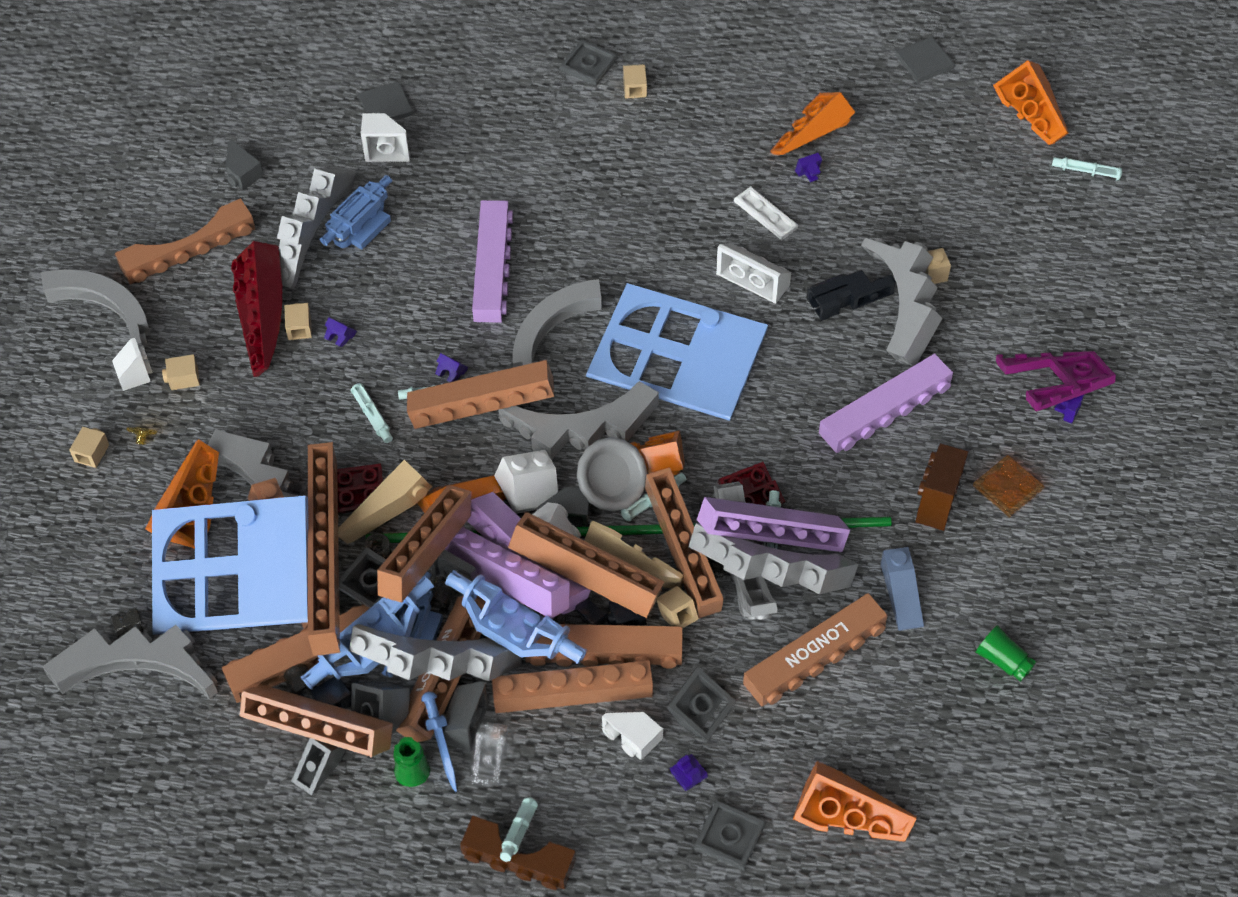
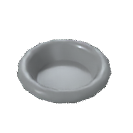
M608 437L597 440L585 449L578 461L577 480L580 491L588 502L601 510L615 512L627 509L640 499L645 490L646 475L648 474L645 460L638 449L624 439Z

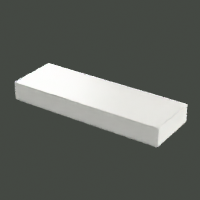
M751 186L734 198L735 203L781 240L798 229V224Z

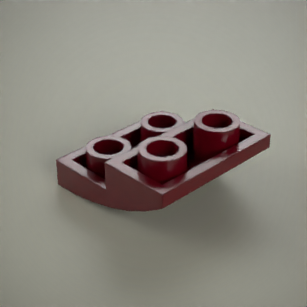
M764 462L718 479L719 485L740 482L743 485L745 503L766 506V503L769 501L770 491H778L779 502L781 504L786 502L776 481H772Z
M381 463L337 469L338 514L354 512L383 482Z

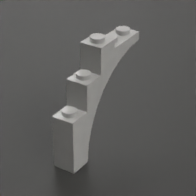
M337 166L314 168L310 190L298 192L294 213L281 217L277 239H280L279 255L282 286L295 288L306 252L316 230L333 205L351 193L356 172Z
M865 238L861 246L871 256L888 265L898 287V320L886 351L896 360L913 367L918 363L942 320V317L936 312L937 308L929 304L938 288L931 281L932 277L925 273L933 257L926 251L928 248L919 242L913 244L905 241L902 247L896 244L889 246L878 238L875 240Z
M639 381L626 394L594 410L577 414L555 415L537 413L518 406L499 409V419L506 427L511 428L513 426L519 430L524 438L531 439L533 452L546 450L552 460L568 441L578 450H585L595 441L599 440L605 432L608 437L628 441L659 405V392Z
M219 430L214 431L208 446L219 452V465L225 466L239 474L251 486L252 484L276 478L284 498L298 496L290 494L293 482L290 480L288 470L272 466L274 454H272L270 443Z
M740 482L714 485L716 499L745 503L743 485ZM743 539V540H746V541H749V542L754 543L753 540ZM730 573L731 579L736 585L739 610L743 617H747V619H767L771 617L772 613H778L776 601L772 597L763 577L743 580Z
M700 523L695 524L689 544L690 548L724 565V570L743 580L763 577L780 587L800 584L817 594L851 587L858 567V563L840 554L813 555L795 553L755 544L740 538L707 534Z
M361 624L353 626L349 647L350 652L388 666L387 672L407 680L428 672L448 681L465 673L491 681L520 666L522 657H519L490 638L468 641L425 640L399 636Z
M177 625L154 641L146 632L141 634L134 627L113 643L106 634L101 636L94 628L42 666L48 678L62 694L78 684L99 675L120 670L136 669L159 671L179 677L195 686L209 699L218 693L215 684L218 683L216 678L209 670L204 672L200 668L202 664L194 654L195 650L192 645L195 640L187 630L182 632Z

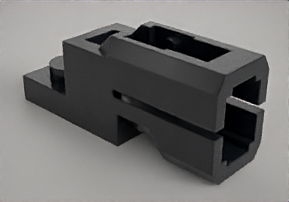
M861 269L849 275L840 274L808 287L806 298L813 309L820 306V308L815 309V312L820 320L823 321L838 315L840 309L848 305L855 310L894 294L896 281L892 275L870 282Z

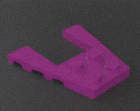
M1094 351L1063 352V356L1053 357L1051 353H1041L1040 357H1027L1026 353L1015 354V358H1003L1002 354L996 355V362L1005 375L1050 367L1064 383L1062 385L1026 391V400L1035 411L1046 409L1115 383L1116 374Z

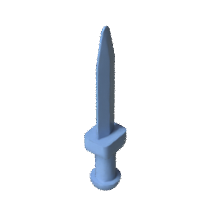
M426 692L421 698V701L425 702L429 719L425 722L427 731L434 730L446 776L451 787L457 792L455 773L442 727L448 724L446 718L443 715H439L435 702L436 694Z

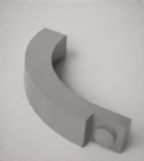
M63 269L40 272L43 291L48 303L59 300L80 299L102 304L112 309L125 321L129 328L130 338L136 339L138 347L142 345L143 347H148L146 336L151 335L144 311L137 299L121 284L106 276L83 270Z
M599 279L584 281L562 288L534 307L517 332L513 347V367L533 363L536 350L542 339L562 321L581 313L601 310Z

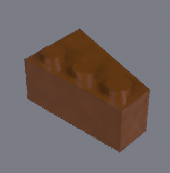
M941 443L937 452L932 451L923 476L925 481H921L917 494L922 497L915 523L942 531L945 530L969 451Z

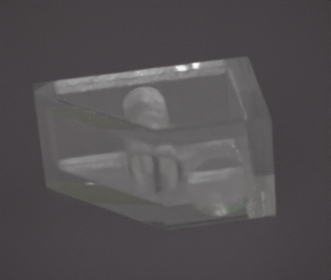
M489 722L481 723L476 732L472 783L499 787L507 746L508 725Z

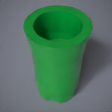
M999 625L992 629L975 652L1001 668L1008 675L1014 676L1020 682L1036 664V661L1030 658L1029 654L1019 647Z
M412 737L401 738L400 742L395 745L393 753L395 778L403 786H419L428 779L430 764L425 758L423 748L419 742L414 741Z

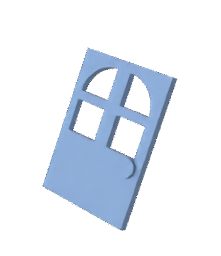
M627 283L590 364L586 377L628 390L640 381L659 392L660 400L730 421L767 332L768 325ZM650 306L661 307L650 333L621 325L629 314L640 308ZM671 310L700 319L690 345L660 337ZM613 341L642 350L631 377L622 374L614 366L610 356ZM652 353L682 362L671 390L641 381Z
M307 496L152 510V632L154 635L164 634L175 625L182 632L184 630L194 632L308 622ZM235 516L238 523V555L208 558L207 519ZM195 521V559L165 562L166 551L174 534L183 525ZM238 575L239 614L208 617V577ZM195 578V618L183 616L172 606L166 592L165 581Z

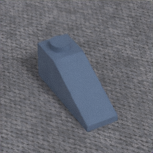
M909 548L884 550L881 568L898 631L924 627L915 570Z

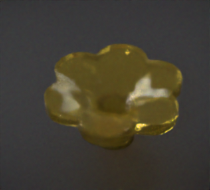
M127 427L126 429L136 435V444L145 445L146 436L157 434V431L154 429Z

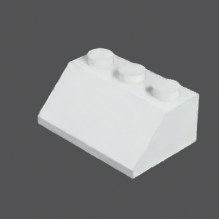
M724 243L718 246L717 275L775 304L790 286L791 272L787 271L784 267L777 266L765 258L759 257L733 243Z

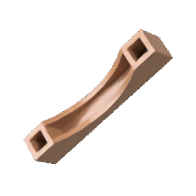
M240 198L220 207L208 224L186 238L160 245L135 244L116 252L115 255L129 284L139 283L150 275L165 272L175 264H183L193 256L206 254L210 249L218 245H226L234 238L247 236L252 230H255L252 215Z

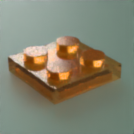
M1007 455L977 479L973 487L1010 518L1043 490L1044 485Z

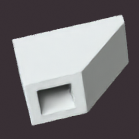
M132 338L112 360L123 391L151 382L148 374L153 373L143 345L138 347L136 339Z
M644 712L605 713L602 716V730L604 734L611 740H614L621 734L622 748L631 757L636 755L642 760L663 739V728Z

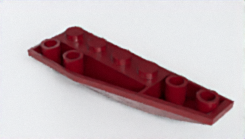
M253 241L232 261L231 271L234 276L233 292L235 293L236 306L253 377H259L269 368L277 343L282 313V277L279 246Z

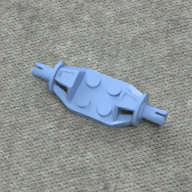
M453 570L447 577L445 584L464 595L462 606L467 609L476 631L519 657L547 656V658L553 659L560 652L577 664H580L586 655V648L568 639L570 627L567 625L562 627L550 617H543L502 593L500 587L485 581L483 575H478L471 581ZM477 596L486 601L482 610L475 602ZM541 636L553 640L551 645L536 642Z
M424 575L402 603L385 597L380 599L340 633V653L318 655L319 662L304 675L300 676L301 679L312 690L315 685L329 674L334 675L338 680L344 676L368 674L380 663L349 651L353 626L361 624L379 631L410 637L416 614L420 612L416 606V601L431 588H434V585ZM406 604L408 608L401 621H399L394 614ZM345 655L352 660V662L338 667L333 664Z

